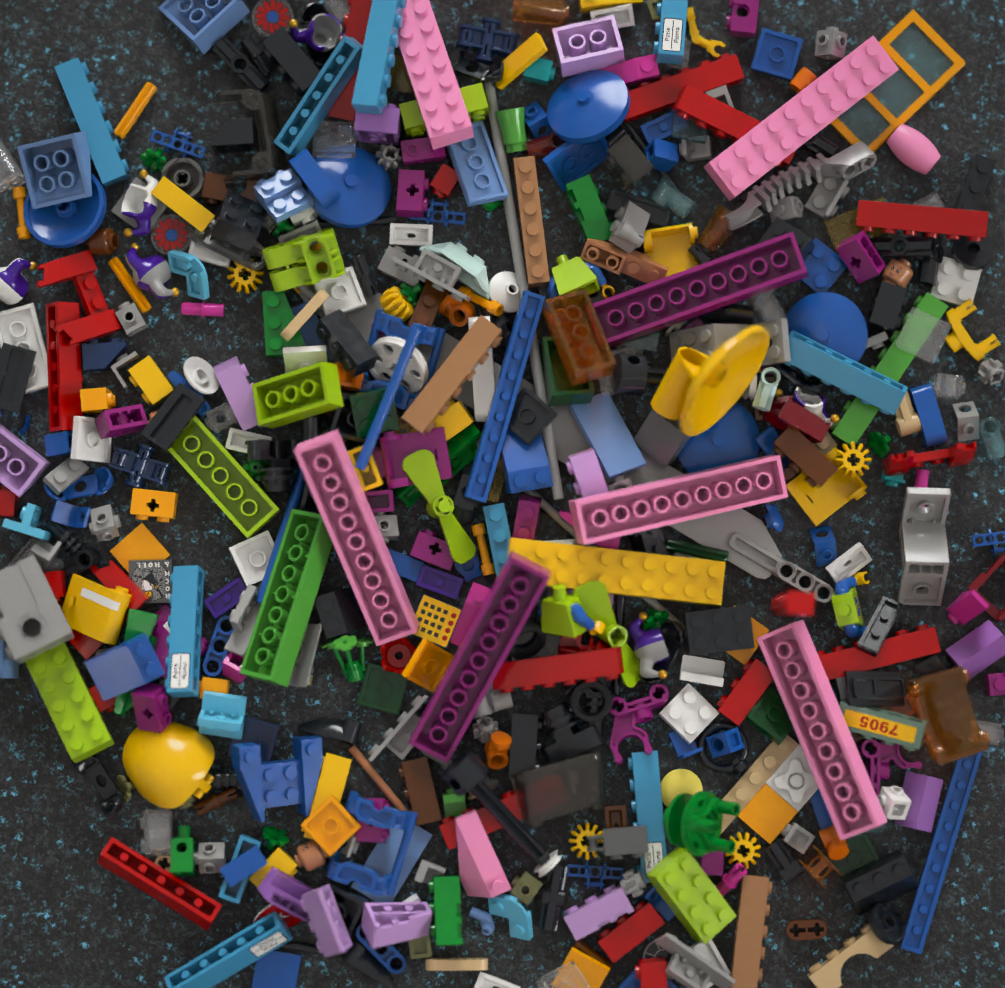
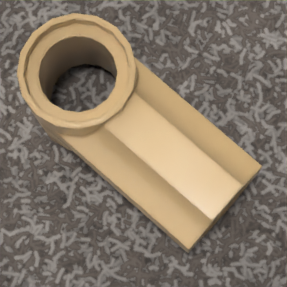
M907 391L895 413V424L900 437L922 431L918 414L914 412Z

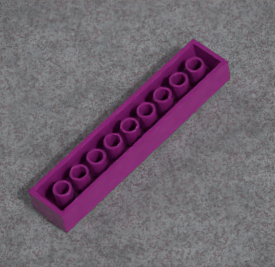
M792 231L589 305L601 343L607 349L809 277Z
M513 551L510 552L410 736L409 744L446 763L449 762L550 578V570Z

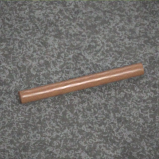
M356 746L351 747L348 751L394 807L401 811H409Z

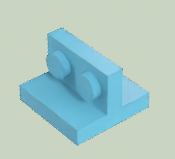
M27 503L26 507L23 506L20 513L21 523L4 518L2 527L50 541L52 537L50 532L37 528L43 508L34 504Z
M204 690L202 708L197 722L199 733L241 740L247 697Z

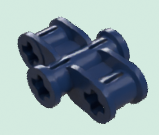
M482 18L483 28L468 24L459 25L461 31L456 46L465 50L478 51L475 61L484 64H492L494 62V59H492L493 54L508 57L515 51L517 40L520 38V35L516 33L497 30L501 21L494 18Z
M138 443L137 446L139 448L136 454L114 446L115 452L111 463H108V467L129 473L128 480L124 482L125 484L143 489V479H147L164 486L167 485L166 478L173 466L151 459L152 453L156 451L155 448Z

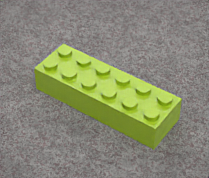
M195 415L168 451L249 539L281 510Z
M66 642L25 662L64 745L75 764L115 744Z

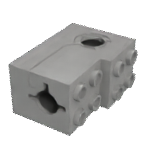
M34 555L19 561L13 566L0 570V639L3 642H7L8 646L5 647V650L12 661L16 660L19 664L24 663L75 638Z

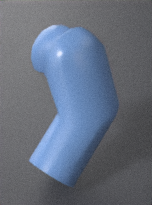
M472 906L469 917L479 920L482 934L486 936L491 935L495 929L491 914Z

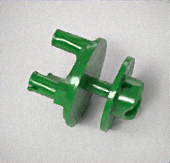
M699 791L694 795L681 793L672 800L663 815V826L666 830L667 838L673 846L685 847L694 856H703L708 852L714 853L715 851L732 854L736 849L735 841L719 838L723 822L722 814L738 816L740 805L737 802L723 801L709 791Z

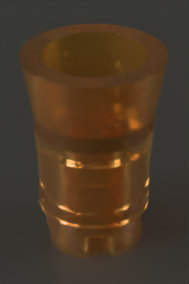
M720 204L717 205L712 218L697 241L712 253H715L718 247H721L732 233L727 227L728 221L725 216L731 213V211Z

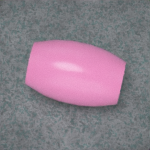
M901 124L887 140V144L893 154L907 167L926 175L941 158L938 150L927 137L904 124Z

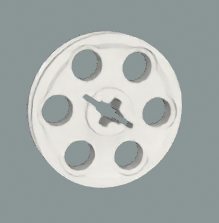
M387 336L378 339L372 345L374 351L383 360V362L376 360L374 368L370 369L375 379L390 381V379L383 375V372L387 373L390 377L392 376L406 342L405 340ZM385 345L391 346L393 351H389ZM416 347L412 354L413 359H410L402 380L409 383L410 387L405 386L402 381L400 383L411 393L418 392L428 379L429 372L423 355ZM413 370L417 371L421 377L416 376Z

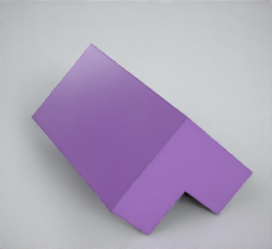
M987 620L945 651L956 665L959 673L968 681L1005 655V637L990 620Z
M906 771L902 789L912 802L906 819H895L894 824L932 833L943 780Z
M272 867L257 889L267 902L307 922L310 917L308 912H304L301 906V895L314 889L285 872Z

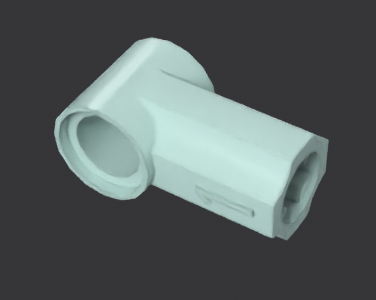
M768 367L763 370L752 407L770 412L781 377L780 372L776 368ZM768 373L773 374L776 381L768 383L764 376Z

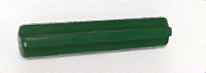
M671 538L666 543L668 551L727 562L729 552Z

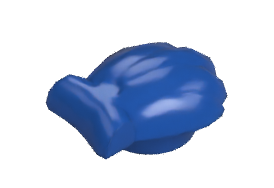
M765 504L768 513L765 514L767 525L770 529L775 528L780 533L784 526L782 515L777 510L776 505Z
M476 554L465 563L459 564L454 562L456 570L464 576L466 582L483 574L479 569V560Z

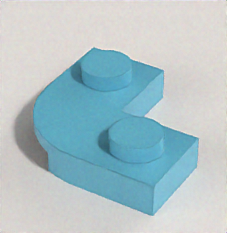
M174 249L169 251L168 261L171 272L186 276L188 296L202 300L209 298L207 272L201 261L189 253Z
M502 893L493 898H488L489 913L491 915L509 918L510 937L527 941L532 939L530 911L526 912L523 906L517 902V897Z

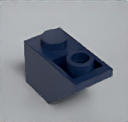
M121 338L109 339L107 343H101L100 340L87 341L88 344H82L83 370L86 372L108 371L116 362V359L128 349V344L125 341L122 342Z

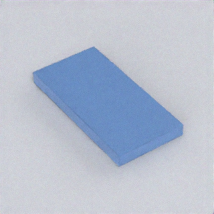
M483 121L471 123L474 134L473 138L447 145L468 207L504 200L509 197Z
M608 391L594 395L591 403L569 406L590 448L594 449L599 465L607 480L646 465L645 459Z
M415 824L393 896H379L360 890L359 884L356 881L353 882L351 887L376 903L393 902L433 834ZM391 827L390 836L386 839V844L377 843L364 866L376 871L380 877L392 873L404 831Z

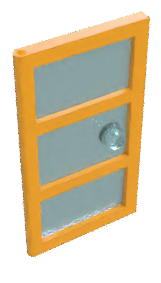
M914 9L879 41L899 70L830 123L851 146L858 142H864L875 152L901 124H904L966 65V62Z

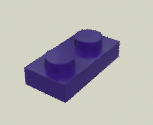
M423 565L416 585L457 599L464 579Z
M238 577L203 602L214 618L217 619L239 604L240 595L247 588L241 578Z

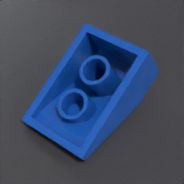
M507 428L500 453L506 494L553 486L550 465L541 434L528 446Z
M144 633L84 662L103 701L142 686L165 674L147 635Z

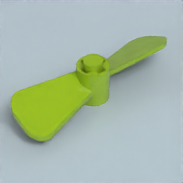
M422 449L406 456L402 461V470L426 499L427 513L433 518H439L452 559L459 564L467 562L474 557L476 548L452 514L454 503L450 497L445 496L433 453Z
M593 580L576 587L572 596H577L580 599L581 606L586 615L593 621L603 622L606 626L602 635L597 633L599 639L608 643L611 648L621 647L624 673L620 675L624 685L630 688L634 687L640 680L638 676L639 660L626 643L628 637L626 629L616 623L606 586L600 581Z

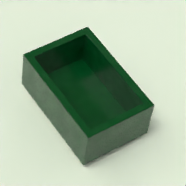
M585 334L542 337L539 351L548 406L591 403L594 387Z

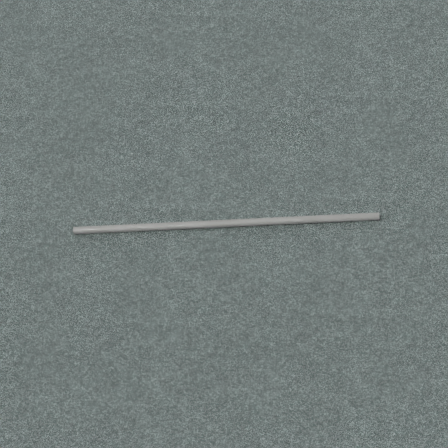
M484 83L495 156L509 194L508 199H504L503 203L517 286L519 288V298L521 300L523 291H529L505 145L495 113L499 111L494 83ZM535 331L529 352L536 396L548 405ZM550 423L544 429L542 435L550 465L553 500L564 499L552 424Z

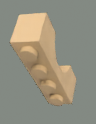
M868 923L860 930L862 932L856 938L854 936L848 938L843 943V948L839 951L834 949L827 954V960L822 964L817 962L810 967V973L807 976L816 988H839L842 986L840 978L841 968L849 957L855 954H868L877 959L894 945L882 942L874 934Z

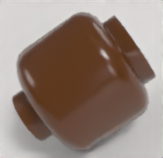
M98 228L85 243L93 255H112L119 246V238L117 233L111 228Z

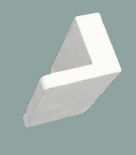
M683 655L679 680L723 687L725 662Z

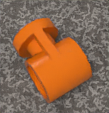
M802 67L790 81L789 86L798 94L815 81L817 77L809 69Z
M448 294L440 305L439 313L448 317L454 326L462 327L468 323V317H475L476 309L471 302H460ZM459 310L464 312L465 317L461 316Z
M493 732L490 741L484 746L487 764L491 769H502L508 764L507 754L512 738L505 732Z
M834 825L819 830L820 837L830 859L841 860L849 854L846 839L840 841Z

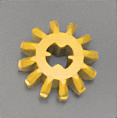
M234 262L236 269L233 267L228 269L234 273L227 276L228 280H234L230 286L234 288L238 285V293H241L245 287L246 294H249V287L251 286L254 291H257L255 283H263L257 277L264 276V272L254 271ZM244 271H247L251 275V277L248 276V280H244L243 277H240L241 274L244 275Z
M393 286L387 289L379 298L381 306L387 314L402 318L404 322L411 317L415 309L412 302L408 301L407 295H402L401 289Z
M854 441L850 443L851 449L844 443L842 447L845 452L841 450L836 451L837 454L842 455V458L834 459L835 462H842L841 465L837 466L838 470L846 468L843 471V476H846L849 470H851V478H855L856 470L860 476H863V471L860 468L863 467L869 470L870 467L865 465L864 461L870 462L872 459L869 457L864 458V455L870 451L866 449L860 452L863 448L862 443L858 445L857 449H855ZM853 453L859 459L858 463L855 462V466H851V463L847 462V458L851 457L850 454Z
M589 822L585 823L586 830H583L582 826L578 824L577 828L580 832L571 831V834L576 836V839H569V843H577L571 847V851L579 848L577 857H581L582 853L585 852L586 860L589 859V852H587L589 846L581 844V841H584L582 837L585 835L603 834V831L595 834L598 828L596 824L589 830ZM597 839V843L603 844L604 840ZM592 851V855L596 858L597 853Z
M737 832L738 840L730 836L729 839L734 840L736 843V849L732 854L724 853L725 856L733 855L728 862L730 864L736 860V864L743 862L746 869L749 868L747 861L755 865L756 861L752 857L760 858L761 854L754 852V850L761 848V845H753L757 838L753 837L749 840L750 834L747 832L744 835V839H742L740 832ZM740 845L748 848V852H745L746 855L744 856L737 853Z

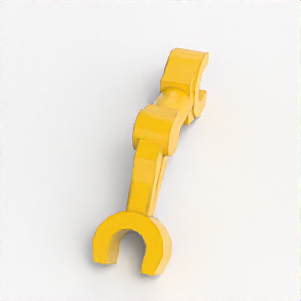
M693 7L687 8L686 21L689 25L691 42L706 48V51L712 57L718 58L720 54L716 53L714 48L719 46L724 49L725 44L721 41H709L702 38L696 27Z

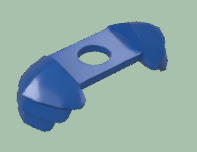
M100 467L94 469L93 475L80 477L58 496L45 483L44 488L52 499L66 501V499L102 495L112 487L114 480L107 467ZM78 482L86 483V489L82 492H77L74 489L75 485Z

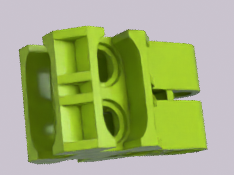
M324 228L311 235L304 234L291 241L262 250L267 269H275L269 272L274 292L288 290L301 285H313L320 283L322 279L329 277L333 279L346 273L333 228ZM312 242H319L322 245L320 250L314 251L310 249L309 246ZM319 262H325L328 267L324 271H319L316 265Z

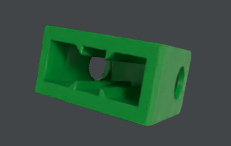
M177 826V838H171V873L176 877L197 876V865L194 862L196 840L190 837V826ZM187 846V850L181 853V848Z

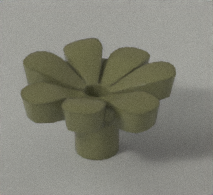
M117 775L118 782L115 783L122 793L123 801L126 803L132 797L131 790L135 789L131 781L128 782L124 775Z

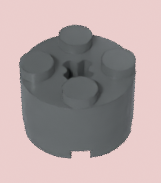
M174 158L167 162L162 169L161 179L165 176L194 200L200 198L205 175L198 163L190 158ZM181 177L187 180L185 184L179 180Z

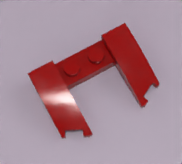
M90 250L62 257L37 267V270H44L43 281L38 280L36 282L37 289L73 280L87 315L86 317L53 328L56 334L63 330L72 339L67 344L68 346L111 335L121 329L114 309H108L94 274L97 267Z
M976 441L969 444L957 443L948 449L916 454L912 450L907 451L906 454L889 455L882 460L884 476L891 477L906 474L910 468L923 467L925 462H931L932 465L943 464L945 459L947 468L968 465L974 458L977 448Z
M110 560V566L98 569L96 565L91 567L90 570L105 587L109 589H115L116 586L124 587L132 595L124 617L123 626L127 622L129 609L139 610L150 597L113 560ZM62 599L60 602H58L59 606L61 607V610L64 603ZM71 628L75 638L69 640V642L87 660L91 659L97 650L106 644Z

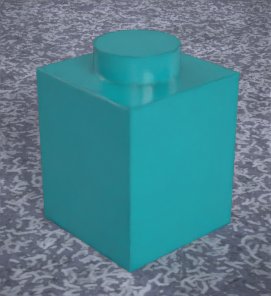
M538 58L524 71L523 80L548 86L549 80H554L556 68H553V61Z

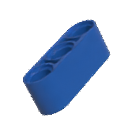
M304 149L289 160L293 169L323 208L341 196L307 149Z
M931 383L910 388L911 403L914 412L918 414L921 422L922 431L920 433L925 447L929 448L948 442Z
M230 616L221 617L214 630L203 663V671L209 676H218L222 673V662L229 654V651L226 650L223 652L216 651L215 644L219 640H223L227 644L234 631L233 628L229 632H225L222 629V623L225 620H230ZM213 660L219 664V669L215 673L210 672L208 669L209 662Z
M360 923L356 929L358 940L391 973H401L407 963L404 954L394 944L387 945V951L384 953H379L376 948L372 949L367 938L363 937L360 933L362 928ZM392 958H400L403 965L400 968L392 967L390 963Z

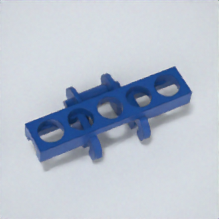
M177 127L176 130H173L174 136L153 130L150 142L165 146L166 153H169V148L183 152L182 158H186L187 154L203 160L206 148L189 142L193 138L191 132L188 134L180 132ZM154 135H160L162 139L160 141L154 140ZM177 135L186 138V140L177 138ZM165 138L169 139L167 144L164 143ZM175 141H181L182 146L180 148H175ZM195 148L202 150V153L200 155L194 154Z
M432 198V201H429L431 208L424 211V213L427 212V218L410 217V220L425 221L426 225H429L430 222L444 223V227H447V224L465 225L466 213L446 210V206L449 207L447 199L444 202H436ZM433 206L444 207V210H433ZM440 213L442 215L441 220H435L434 214ZM448 214L452 215V220H448ZM457 215L462 216L463 221H455V217Z
M989 528L986 534L971 535L973 547L992 545L990 552H993L994 556H996V552L1005 551V547L996 548L995 544H1005V531L991 533ZM999 533L1004 535L1002 542L996 539ZM982 537L983 542L977 544L975 538Z
M585 861V865H567V876L587 878V882H584V885H587V889H589V886L600 887V890H602V886H605L603 879H623L624 868L609 867L607 862H604L603 866L588 865V861ZM573 867L577 868L578 872L574 874L570 873L569 870ZM596 867L599 869L597 876L591 874L592 868ZM581 868H585V874L580 873ZM606 870H610L609 876H606ZM619 870L621 875L613 876V871ZM590 877L600 878V882H590Z

